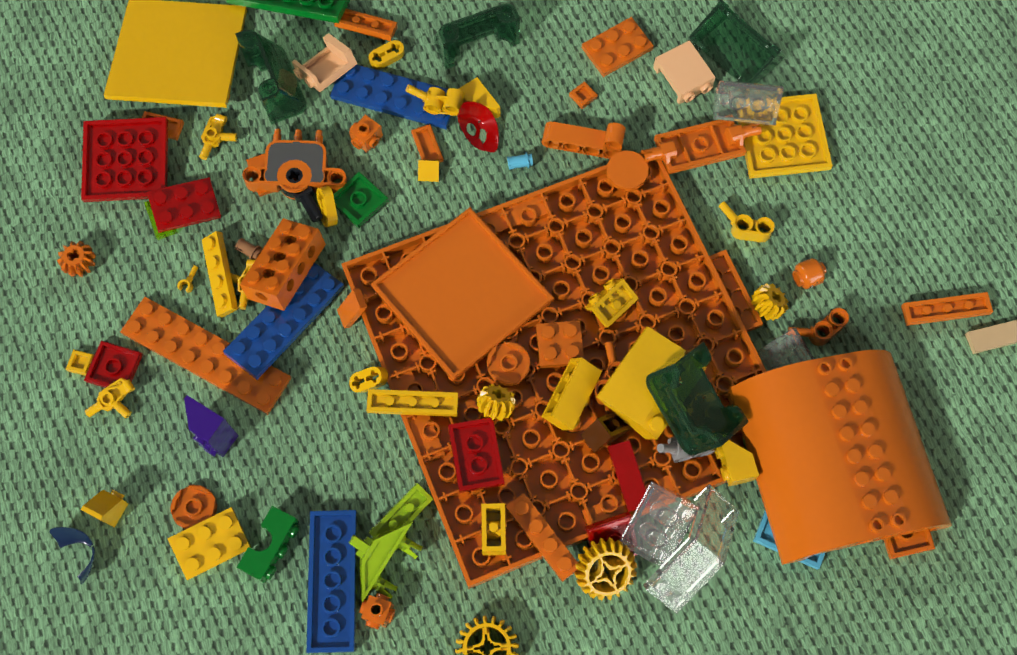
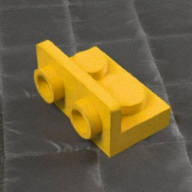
M612 278L607 281L603 286L604 289L600 293L592 295L588 299L589 303L585 306L587 311H592L604 327H609L639 299L623 278Z

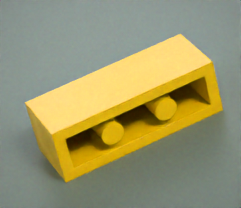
M582 357L571 358L541 417L561 430H573L580 422V415L583 409L590 402L589 397L593 389H595L596 383L600 381L599 377L602 371Z

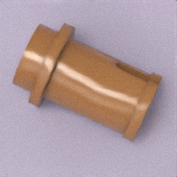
M244 238L239 239L235 246L237 251L242 252L252 260H256L262 251V247L255 246Z

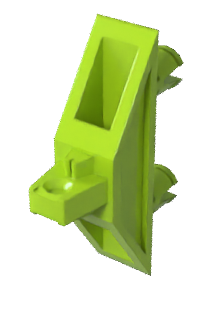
M411 520L372 537V539L366 536L362 540L353 534L349 540V544L358 549L356 555L360 557V597L362 602L372 589L390 597V599L393 597L385 587L396 591L398 586L382 578L381 573L395 550L400 549L413 557V559L418 557L410 547L421 551L423 546L406 537V532L413 523Z

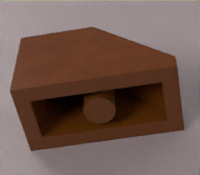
M612 412L596 419L581 436L585 440L586 445L595 453L609 446L631 430L632 427Z

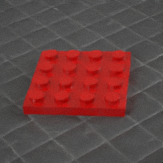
M166 117L83 121L81 200L83 202L148 199L147 191L167 187L168 119Z

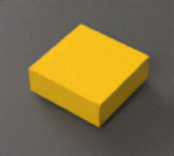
M418 160V181L439 182L440 160Z
M73 349L66 370L86 376L94 354Z

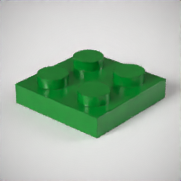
M360 172L333 194L336 208L358 229L389 202L388 197Z

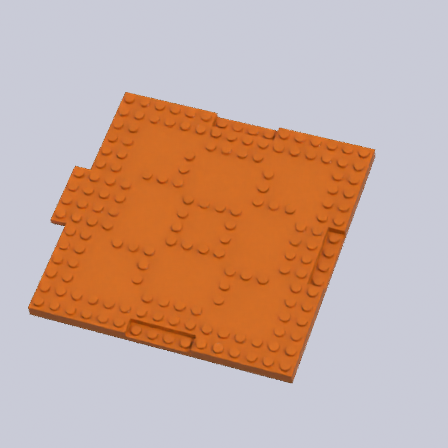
M661 159L647 162L649 167L648 177L644 185L637 190L624 191V189L615 188L608 181L606 175L607 165L476 213L554 297L552 303L504 341L518 343L523 346L530 356L531 367L528 376L521 383L512 386L500 385L502 388L508 387V392H513L516 399L515 408L509 418H504L502 421L497 418L493 420L505 485L459 493L448 429L450 424L490 418L489 416L484 417V413L479 412L477 406L478 395L484 386L489 387L490 384L494 386L499 385L488 373V355L453 382L370 287L372 282L446 225L341 264L351 291L360 288L367 304V308L361 314L380 365L388 372L387 383L390 390L458 393L457 417L401 415V418L468 589L543 559V556L506 509L509 503L523 493L530 499L566 548L588 540L585 526L628 512L607 447L594 453L581 436L596 419L613 412L606 405L598 404L595 401L594 389L589 397V404L580 415L579 424L573 430H561L541 417L567 366L540 368L536 324L580 320L584 359L602 371L599 379L602 378L608 368L607 364H609L604 343L613 342L617 361L621 362L647 326L691 353L707 367L658 439H644L632 428L610 444L614 445L630 440L651 504L650 507L630 512L632 520L727 483L721 475V467H723L721 459H717L715 452L703 457H694L686 461L674 463L670 453H659L657 451L658 444H668L667 440L677 435L687 434V437H689V434L692 432L708 429L714 446L720 437H725L746 449L743 444V435L729 388L748 378L767 372L747 333L762 327L763 322L758 312L754 311L755 306L751 304L752 300L727 250L708 255ZM612 278H623L639 299L609 327H604L592 311H587L585 306L589 303L588 299L592 295L600 293L604 289L603 286L607 281ZM505 503L506 555H482L481 504Z

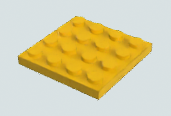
M817 94L736 102L735 110L738 125L744 126L759 122L760 125L757 127L761 126L762 129L761 135L748 137L743 141L746 149L745 160L749 179L832 169L833 165Z

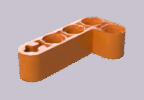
M551 121L545 124L541 143L547 148L610 159L614 154L622 151L626 128L620 123L613 122L607 125L606 131Z

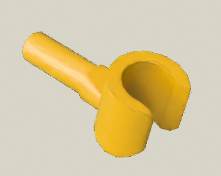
M193 265L188 277L178 282L177 287L180 291L185 284H188L186 292H192V281L198 266Z

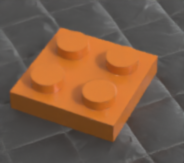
M580 320L536 324L540 368L565 367L571 358H584Z

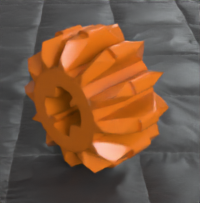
M71 241L69 247L63 245L64 251L58 252L60 259L57 261L61 266V270L66 274L68 273L71 277H75L76 274L83 277L84 271L91 273L89 266H96L93 261L96 258L95 253L92 252L90 245H85L82 241H79L77 244Z

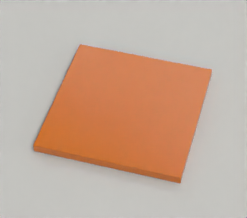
M471 207L370 284L375 293L453 382L488 355L493 347L504 342L554 301V297Z

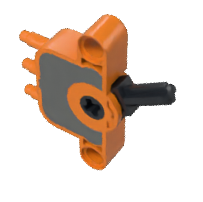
M276 128L273 134V141L267 145L265 150L264 166H248L242 174L245 185L250 191L279 192L281 190L287 198L296 200L297 203L301 202L313 223L319 222L323 218L312 197L317 192V188L329 186L334 194L347 183L344 170L328 168L326 148L323 145L322 130L316 131L315 141L302 140V131L300 129L295 130L294 140H281V130ZM252 177H258L254 181H249ZM335 179H341V180H342V181L339 182V183H334V182H333Z

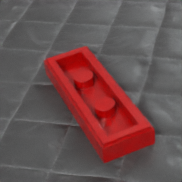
M630 440L608 446L607 449L627 511L630 513L650 507L651 504Z

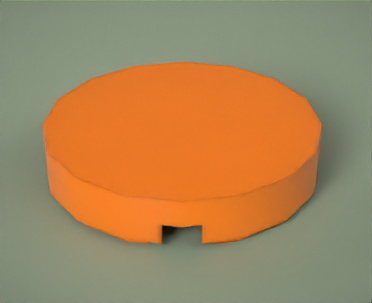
M624 150L617 152L610 158L607 163L606 175L608 181L615 188L633 191L644 185L648 177L649 167L641 154Z
M503 342V344L493 347L488 354V373L500 385H517L524 381L530 372V356L527 350L518 343Z
M190 485L176 493L172 499L170 510L176 524L184 529H188L216 515L217 501L209 489L201 485Z

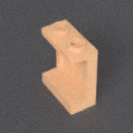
M329 33L323 37L326 48L303 65L296 60L292 61L295 68L293 72L299 80L303 79L309 88L313 87L319 92L323 91L357 65L351 49Z
M690 40L655 57L653 68L657 74L662 72L678 96V104L688 103L698 94H706L713 88L716 77Z

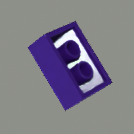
M186 395L184 401L188 428L194 435L192 439L213 457L216 454L224 457L239 435L223 417Z

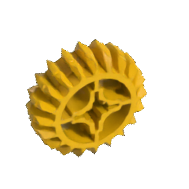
M610 537L607 542L600 538L598 544L591 541L592 547L590 548L583 546L585 553H578L580 561H577L579 564H576L575 567L578 571L574 573L577 578L576 582L585 594L588 593L593 599L597 596L601 601L605 596L611 600L614 594L620 597L621 590L628 592L627 584L634 585L632 577L637 576L635 571L637 563L629 547L623 545L620 540L614 542ZM603 563H604V564L606 565V567H607L608 575H607L606 572L604 571L605 568H604V566H603Z
M486 615L483 616V623L479 624L477 618H474L476 626L472 628L469 623H466L465 626L469 632L466 633L460 630V635L465 638L464 640L456 639V643L462 645V648L455 649L456 654L463 653V655L474 653L485 655V652H481L480 648L484 647L485 637L487 636L490 646L499 647L490 650L489 655L506 650V655H519L516 652H512V649L519 648V644H511V641L515 640L517 635H508L512 627L508 626L504 630L502 628L505 624L503 619L499 622V625H496L495 616H492L491 623H487ZM489 629L499 632L504 637L506 643L493 642L490 639ZM482 630L481 642L468 646L470 638L476 632Z

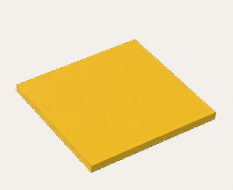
M128 0L104 91L105 99L227 108L247 8L239 5L165 0Z

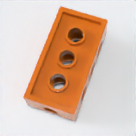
M283 218L240 283L247 299L285 311L326 245L320 230Z

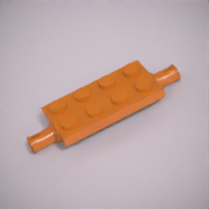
M732 117L657 134L654 137L657 147L641 150V155L645 158V162L661 159L668 174H673L744 156L746 149L743 141L745 138L761 135L762 129L761 126L757 127L760 125L759 122L741 126L740 124H735Z

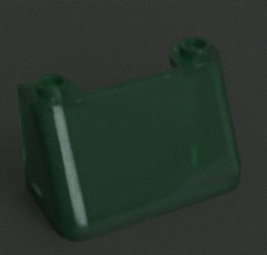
M723 0L718 2L689 36L695 49L699 53L701 50L734 77L736 79L735 84L743 91L745 89L750 90L785 57L780 48L775 44L772 45L769 40L761 36L741 19L736 12H733Z
M506 3L441 26L434 36V43L445 69L455 66V57L461 55L458 46L494 34L497 42L501 40L507 41L510 47L519 44L520 16L513 5Z
M248 29L235 33L247 66H256L261 72L268 70L271 76L270 79L261 82L258 88L271 125L303 113L307 107L306 100L283 47L254 30Z
M704 342L693 346L667 362L646 378L647 388L681 448L689 455H697L722 446L749 422L741 408L736 405L724 407L702 369L711 361V354Z

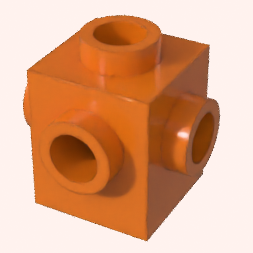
M366 114L358 122H355L349 131L352 145L359 150L363 149L365 152L375 148L383 136L381 125Z
M376 593V596L369 595L368 600L365 599L362 602L360 613H362L361 618L366 621V626L379 630L380 626L386 628L387 624L392 622L395 609H393V603L389 602L390 597ZM374 606H380L381 610L378 614L372 613Z

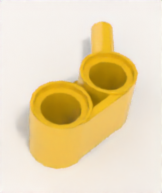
M408 84L405 90L407 93L422 99L424 102L423 109L434 115L447 114L457 116L465 97L464 92L456 88H450L445 93L440 88L430 87L425 92Z
M725 201L718 206L731 221V234L736 239L754 242H766L770 239L775 228L774 222L770 218L762 217L758 220H753L745 214L737 216ZM738 225H743L746 229H740ZM759 228H764L767 232H762Z

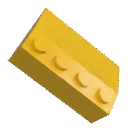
M647 326L596 398L644 439H658L707 367L691 353Z

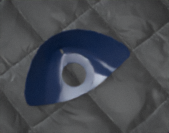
M55 527L50 529V534L58 542L60 548L75 543H84L89 547L93 545L90 538L84 532L75 528ZM94 545L92 547L93 554L90 563L77 576L80 579V584L85 582L91 571L95 555Z

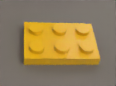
M233 507L167 538L186 580L245 552L248 547L252 548Z

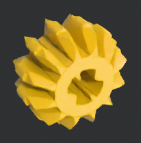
M773 283L761 285L751 295L753 299L751 304L755 306L754 311H758L759 316H764L767 321L779 319L788 309L787 303L789 301L784 297L785 293H782L780 287L776 288Z
M490 384L489 387L484 386L478 395V411L484 413V417L489 416L492 420L497 418L502 421L504 418H509L516 405V399L513 392H508V387L502 388L500 384L498 386Z

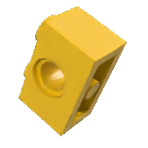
M505 503L481 504L482 555H506Z

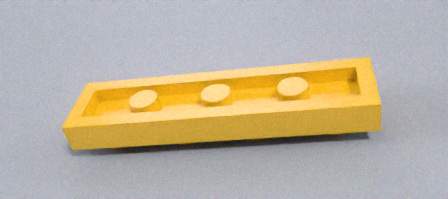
M215 231L202 239V245L216 315L223 318L238 310L223 233Z
M368 389L366 411L367 413L457 417L458 393Z

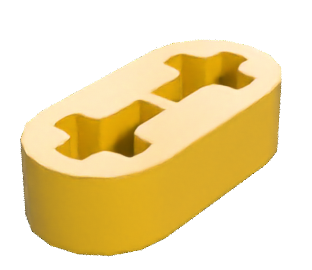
M393 40L371 51L369 54L371 67L383 69L402 59L405 54L403 43ZM392 49H399V52L396 53L395 51H392ZM375 57H378L382 61L378 62L377 60H375Z
M329 186L317 188V201L319 210L323 215L321 221L324 227L337 225L338 216L332 189Z
M377 366L356 372L350 377V388L354 392L364 393L368 392V389L382 387L388 381V372L384 367ZM379 374V377H377L376 380H373V377ZM364 379L365 382L359 385V382H361V380Z

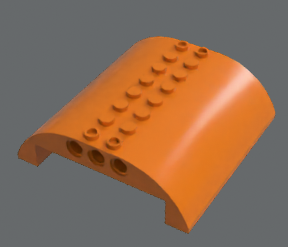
M863 350L802 361L758 374L729 388L741 432L746 442L747 451L753 453L759 477L756 481L782 565L802 561L816 554L929 529L931 532L952 526L892 354L889 351Z

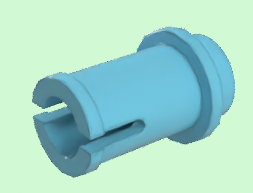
M525 152L524 155L507 157L509 170L521 167L529 169V166H533L532 153L527 154Z

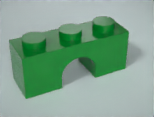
M271 506L261 524L264 530L271 533L272 542L270 546L263 551H256L248 547L236 568L263 583L267 579L270 580L276 571L275 564L279 558L282 559L288 550V546H286L290 538H294L299 531V521L286 512Z

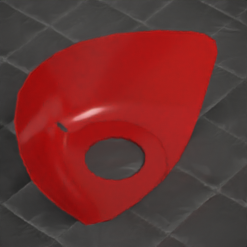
M473 101L464 102L457 116L458 123L465 137L479 150L496 152L499 143V131L492 112L480 103ZM468 123L473 124L476 128L474 136L467 132L466 127ZM480 129H485L487 133L486 141L483 144L479 139Z

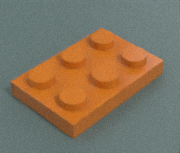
M630 17L582 43L581 48L600 74L605 77L653 50L654 45L635 20Z

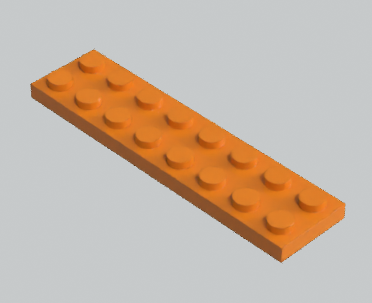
M145 296L120 331L122 335L267 415L291 380L290 375L273 366H270L256 380L224 355L223 350L230 344L229 342Z

